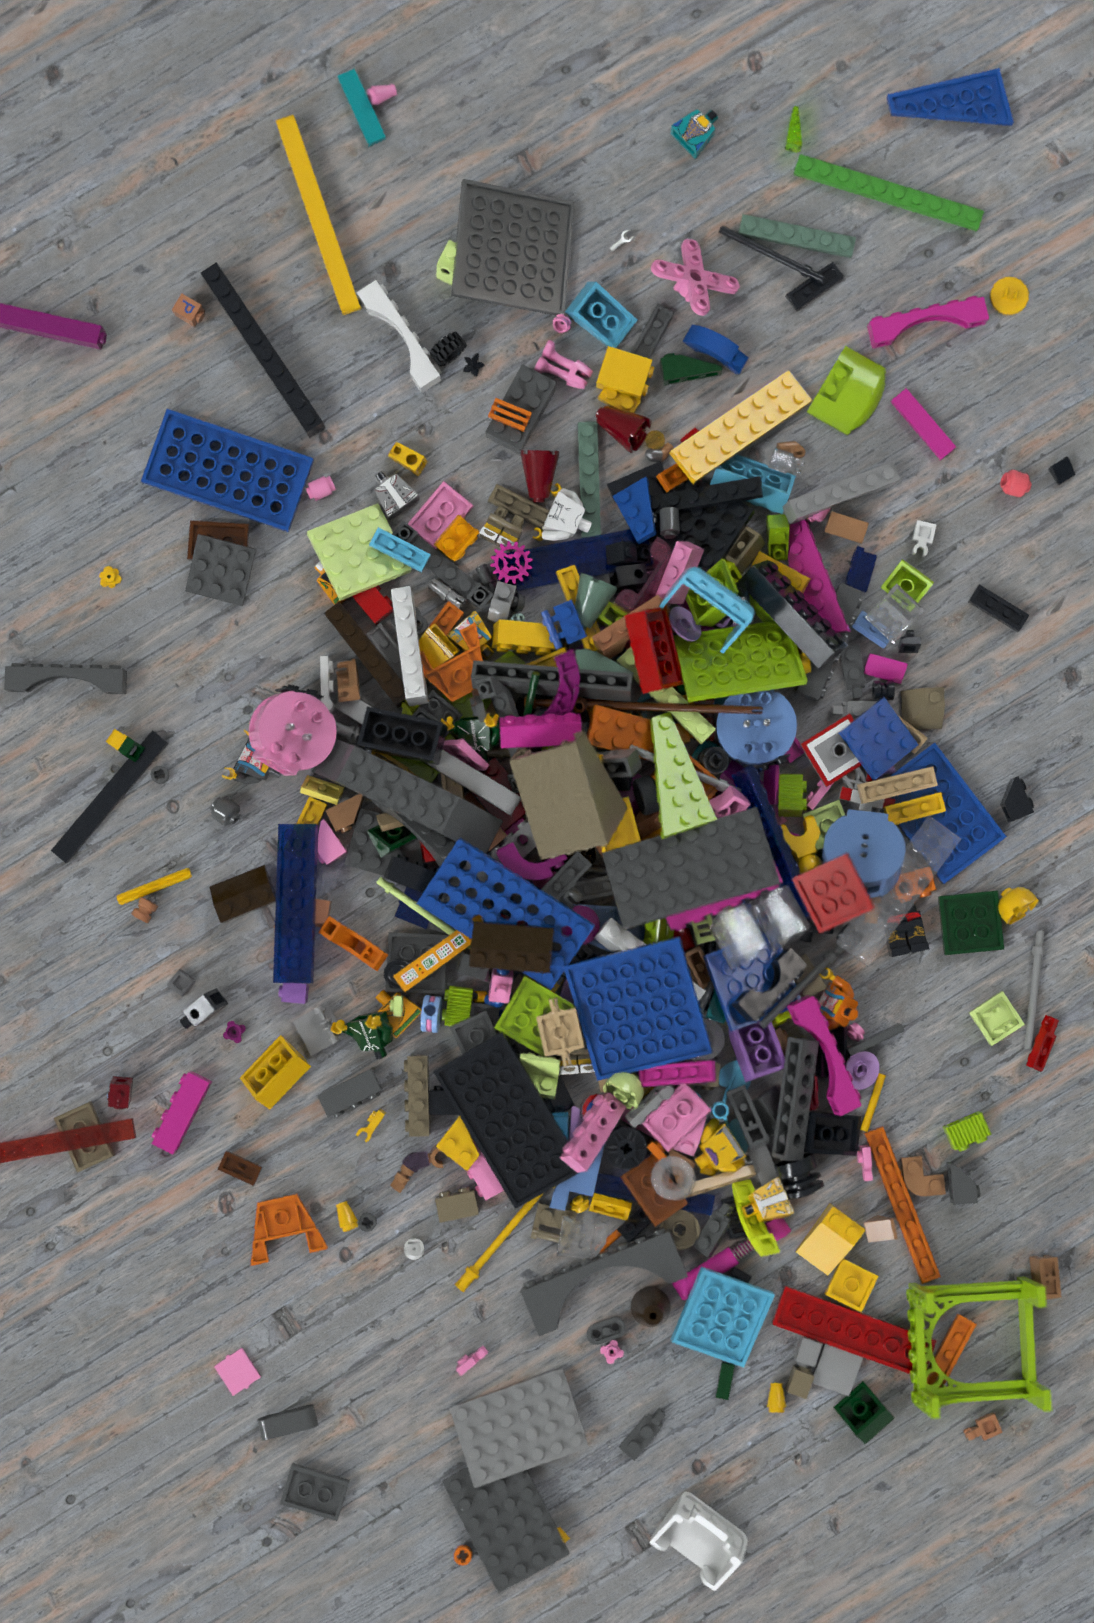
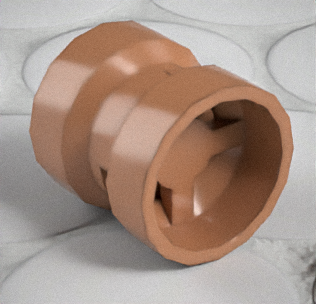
M141 897L138 901L139 908H134L131 914L141 921L149 923L151 920L150 914L157 910L158 905Z

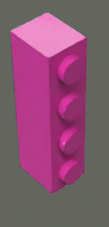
M566 713L565 715L546 714L545 716L526 715L524 717L509 715L500 718L501 748L560 746L564 740L574 742L576 739L574 734L581 731L580 714Z
M193 1071L183 1074L179 1081L181 1085L179 1091L173 1093L170 1099L172 1104L169 1110L166 1109L161 1116L163 1122L160 1128L156 1127L152 1134V1138H154L153 1145L172 1155L177 1152L213 1081Z

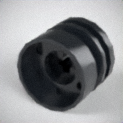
M619 1125L614 1127L607 1138L605 1153L608 1160L615 1167L622 1170H630L638 1167L644 1161L647 1154V1144L643 1134L637 1128L631 1125ZM625 1143H628L631 1150H627V1152L624 1153L623 1149L620 1147L625 1146Z
M804 1153L803 1159L799 1161L783 1160L774 1165L777 1177L779 1179H788L787 1182L782 1184L784 1190H787L786 1195L788 1199L809 1196L825 1186L823 1180H817L821 1177L820 1172H810L818 1166L813 1153Z

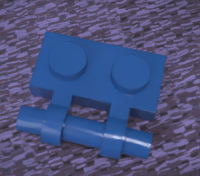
M573 600L553 607L556 615L552 617L548 610L541 612L542 623L547 627L550 635L549 640L554 644L555 649L563 647L560 639L566 638L567 643L571 644L587 637ZM559 621L562 632L557 633L554 622Z

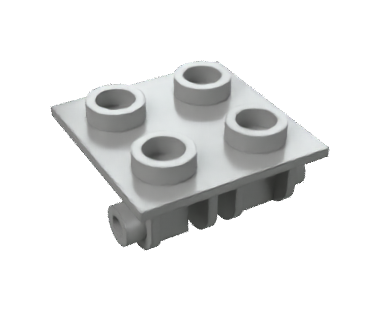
M328 1002L293 1021L311 1056L346 1037L343 1032L336 1034L331 1031L332 1023L337 1022V1019Z

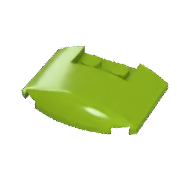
M845 346L807 413L845 435L851 434V431L858 427L860 428L877 408L885 388L886 368Z

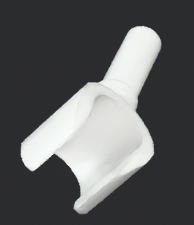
M626 230L622 233V238L610 247L612 252L625 242L634 241L636 236H632L630 239L627 238V233L631 230Z

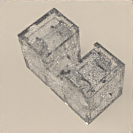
M779 885L778 888L769 891L770 893L761 896L759 900L756 899L747 905L742 904L731 910L725 908L717 913L718 916L713 919L709 929L731 970L757 959L756 953L767 947L760 933L761 931H764L773 950H777L799 940L810 928L788 885L783 887Z

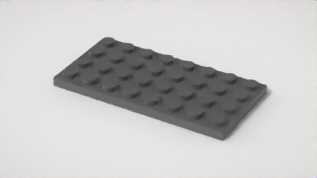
M757 807L718 818L709 824L661 839V836H657L602 853L624 930L780 884Z

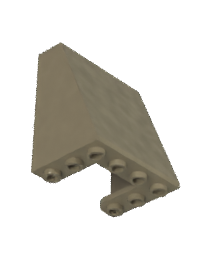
M584 731L574 734L576 738L574 742L564 740L559 747L534 754L527 750L526 747L518 748L510 760L541 860L607 845L628 809Z

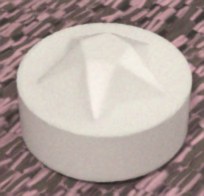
M416 1238L409 1239L404 1245L406 1257L412 1260L421 1258L424 1254L423 1242Z

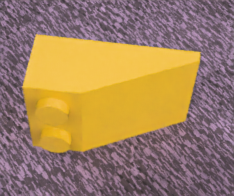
M829 1203L795 1252L823 1273L829 1275L855 1246L865 1229Z

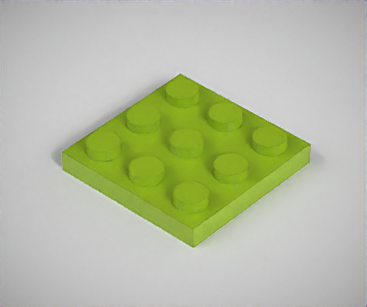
M524 976L494 1028L500 1032L503 1031L505 1035L545 1057L536 1017L546 1015L551 1011L549 999H552L555 1006L553 998H557L559 1009L562 1010L575 1008V1005Z

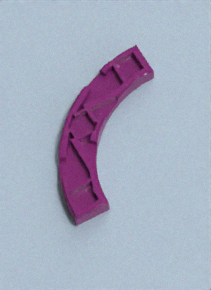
M573 649L554 657L559 671V686L552 704L542 716L546 714L565 715L566 713H571L575 706L580 687V673Z

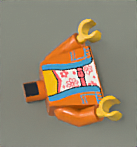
M826 967L828 975L826 977L822 974L819 975L823 979L831 980L832 983H828L819 1003L821 1005V1014L826 1017L829 1023L828 1030H832L838 1026L846 1027L850 1020L853 1021L858 1017V1011L856 1010L858 1001L854 999L855 994L851 984L838 975L835 976L832 969Z

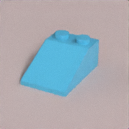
M593 281L586 283L565 311L578 325L607 347L617 348L637 321L603 287Z

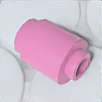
M323 476L307 483L309 487L306 488L309 498H314L315 501L331 495L336 490L330 476Z

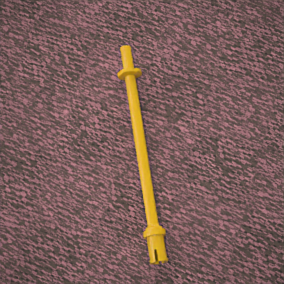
M543 1194L525 1203L476 1263L465 1268V1273L455 1283L459 1290L465 1292L474 1279L477 1280L480 1277L479 1270Z

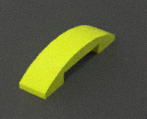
M751 1180L732 1183V1191L739 1219L754 1249L761 1257L779 1253L780 1249L773 1233H768L764 1222H759L756 1215L746 1218L743 1214L742 1206L750 1203L748 1196L755 1191Z

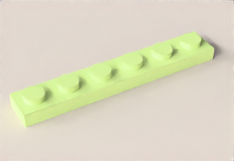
M630 647L616 662L634 673L633 679L639 684L633 650ZM673 687L649 692L658 703L689 704ZM667 711L700 744L716 730L699 712Z

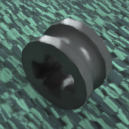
M156 766L151 770V778L157 784H164L169 779V772L163 766ZM161 770H164L163 774L165 775V777H160L159 780H157V776L155 775L156 771L160 772Z
M364 1213L358 1221L359 1228L365 1232L372 1231L377 1224V1219L372 1213ZM365 1217L373 1220V1224H370L371 1227H367L366 1224L362 1223Z

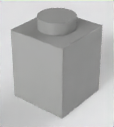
M800 1335L793 1356L798 1361L797 1364L805 1368H809V1366L815 1367L822 1343Z

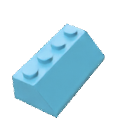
M736 454L715 469L710 485L760 476L763 498L746 501L752 505L767 508L771 512L782 514L784 511L782 507L789 499L796 476Z

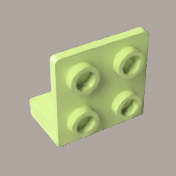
M531 1053L521 1054L520 1061L542 1098L555 1100L560 1060H556L553 1057H538Z

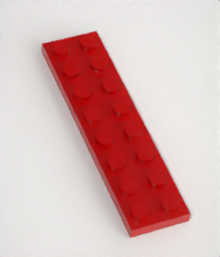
M784 1285L772 1325L908 1374L913 1370L912 1362L909 1359V1351L912 1349L908 1338V1329ZM933 1338L931 1340L932 1353L936 1344V1340Z

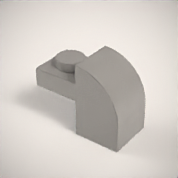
M497 581L487 618L489 623L495 624L499 619L509 620L517 586Z

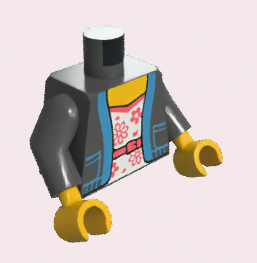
M248 738L234 768H224L230 771L229 776L222 775L224 779H233L243 784L259 783L261 780H266L269 774L279 778L281 773L252 757L255 749L252 748Z

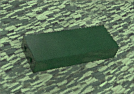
M721 1363L716 1398L729 1400L735 1364Z

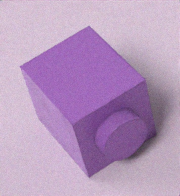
M283 982V986H279L278 994L279 997H282L281 1002L306 1004L308 1001L309 983Z

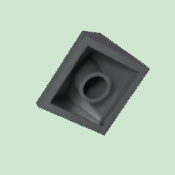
M775 1085L752 1099V1103L768 1138L775 1135L780 1092Z

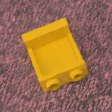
M608 346L596 382V388L603 390L606 387L641 400V397L646 396L649 385H646L647 378H652L654 372L653 360Z

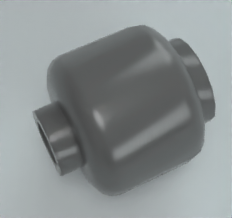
M218 797L210 807V810H212L211 816L224 826L231 823L235 824L240 818V806L228 797Z

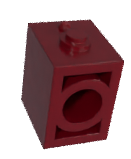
M113 1076L107 1094L108 1107L128 1109L132 1098L133 1078Z

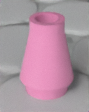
M394 84L371 86L370 89H367V95L371 105H379L391 97L397 96V91Z

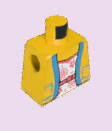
M474 611L448 633L447 636L465 652L469 648L459 631L476 623L481 655L487 660L494 653L487 645L492 641V636L478 613Z

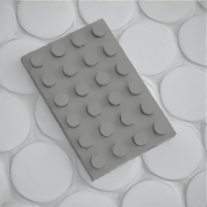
M563 1368L450 1408L474 1488L589 1448Z

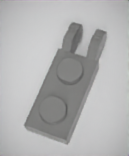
M656 1086L641 1100L637 1109L633 1108L625 1115L628 1122L634 1128L637 1125H641L650 1112L657 1110L664 1099H669L673 1095V1086Z

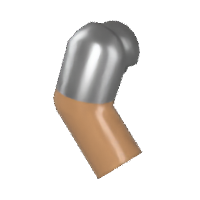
M667 442L661 450L649 448L645 452V457L651 462H663L674 447Z

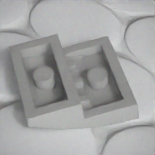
M824 1344L813 1372L815 1377L812 1383L849 1396L863 1357Z

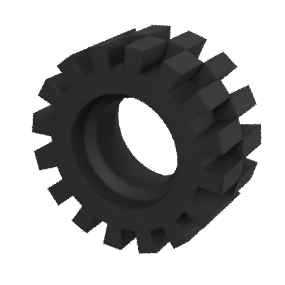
M454 331L449 333L447 337L444 336L441 341L439 340L438 344L434 345L431 349L430 355L442 367L455 360L465 350L464 348L467 347V344L458 332Z

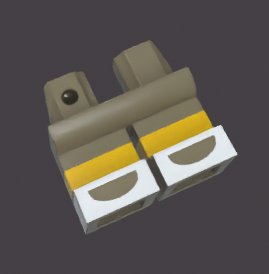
M499 506L494 514L491 513L479 535L493 544L497 543L498 547H500L501 543L506 547L507 541H510L511 546H514L515 542H518L522 535L524 519L515 515L511 523L506 521L505 518L508 511ZM510 549L506 551L513 553L514 550Z
M582 1038L584 1048L576 1049L569 1053L572 1065L568 1066L566 1058L567 1066L564 1067L562 1056L556 1055L557 1060H560L559 1075L595 1073L585 1038Z

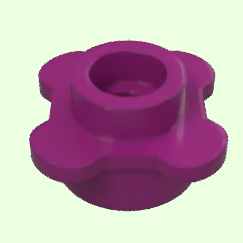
M229 1021L223 1037L234 1040L235 1043H240L242 1041L241 1036L246 1031V1027L235 1024L234 1021Z

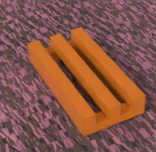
M495 398L488 417L525 432L532 412ZM500 405V406L505 407V408H507V409H509V410H512V411H514V412H517V413H519V414H522V415L526 416V418H523V417H521V416H519V415H516V414H514V413H511V412H509V411H506V410H504V409H502V408H499V407H497V406ZM496 411L508 417L523 422V426L508 419H505L501 416H498L494 413Z

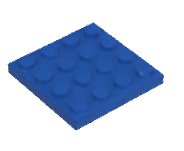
M776 929L703 956L730 1032L756 1023V1021L747 1022L731 1004L746 990L752 989L757 992H765L772 985L774 971L771 963L783 951ZM794 980L790 983V989L784 994L780 993L777 997L778 1001L772 1007H767L763 1011L765 1013L764 1016L757 1022L761 1021L796 986ZM800 994L792 1002L800 999Z

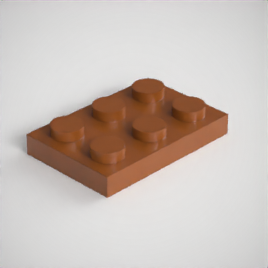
M653 1154L647 1157L638 1167L630 1169L620 1177L655 1227L688 1204Z

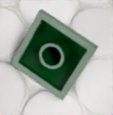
M377 825L367 830L381 858L417 839L405 826L382 832L380 826Z

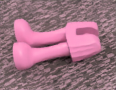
M548 340L542 356L534 368L535 371L541 374L550 373L566 381L567 386L585 389L587 381L575 374L590 378L593 373L580 360L575 362L558 354L555 351V343L551 340ZM547 360L553 361L567 368L570 371L568 372L558 367H555L548 363Z

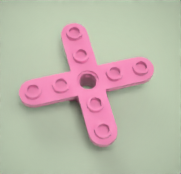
M686 239L681 245L684 265L664 260H655L651 265V271L657 277L677 282L673 289L685 297V300L690 302L691 309L701 316L707 315L710 310L707 289L735 294L740 288L739 282L735 277L704 270L700 246L693 239Z

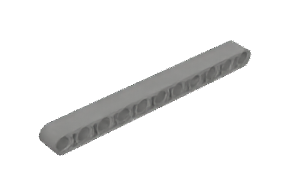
M359 699L346 702L337 701L334 708L362 725L366 708L371 706ZM442 750L439 765L425 763L509 815L513 813L521 800V797L444 750Z

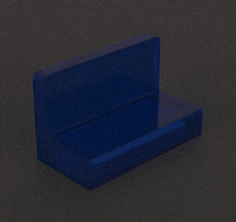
M857 546L853 552L845 585L865 593L869 587L877 555L864 552L865 548Z

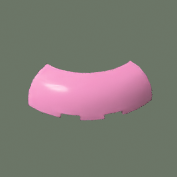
M731 785L719 796L709 800L717 819L745 811L750 805L748 799Z

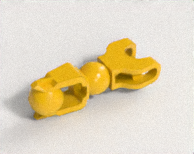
M812 815L806 816L803 821L805 834L802 836L792 835L784 824L776 826L775 829L780 848L784 852L793 855L796 862L798 861L797 868L800 874L822 864L820 858L815 855L817 853L815 844L819 839L820 830Z

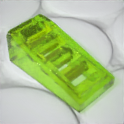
M794 106L790 116L785 150L799 153L802 147L798 106Z

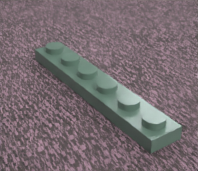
M745 214L742 215L739 234L745 237L852 258L856 237Z
M578 422L580 500L585 508L582 518L592 522L588 533L581 530V539L601 538L597 422Z

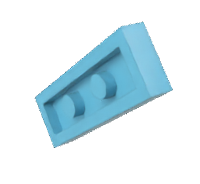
M379 527L369 544L370 547L421 573L431 557V554Z

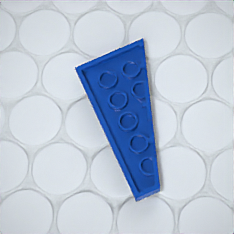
M1000 68L887 94L886 97L891 116L1012 126L1014 123Z

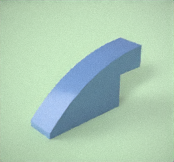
M604 1145L588 1171L580 1172L555 1187L549 1204L550 1208L565 1211L569 1191L593 1197Z

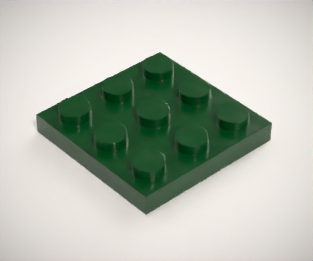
M998 891L938 896L944 955L1005 950L1001 915L998 910Z

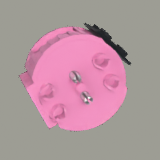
M290 684L275 689L276 692L281 693L272 695L262 701L253 712L249 723V740L252 748L255 749L252 757L284 776L296 775L300 770L310 769L319 765L328 757L336 740L334 716L319 700L324 698V696L319 695L316 690H299V686Z

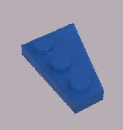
M644 477L613 496L638 544L656 535L651 508V495L649 493V480L647 477Z

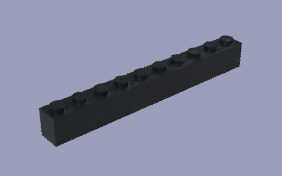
M217 262L202 271L201 275L308 437L311 438L325 429L323 421Z

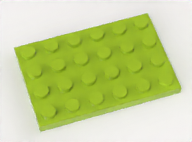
M775 621L749 624L724 653L720 652L735 627L701 631V636L696 641H687L679 635L673 636L688 702L807 684L806 674L797 645Z

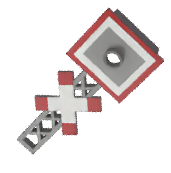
M850 713L801 742V748L825 787L842 778L846 787H841L838 799L857 803L858 810L871 812L872 807H875V812L884 813L883 807L895 804V799L891 798L861 804L857 784L874 780L871 779L868 773H866V777L864 776L859 767L861 766L860 762L839 735V732L854 720ZM837 745H841L843 748L840 756L835 754V747ZM855 770V779H848L846 775Z

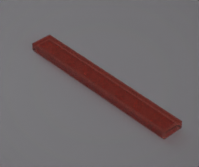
M130 1118L1 1142L0 1163L135 1139L137 1137L134 1120Z

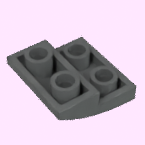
M432 689L428 694L429 703L419 705L411 715L435 721H441L442 718L444 721H447V717L450 716L453 718V723H455V721L463 716V713Z

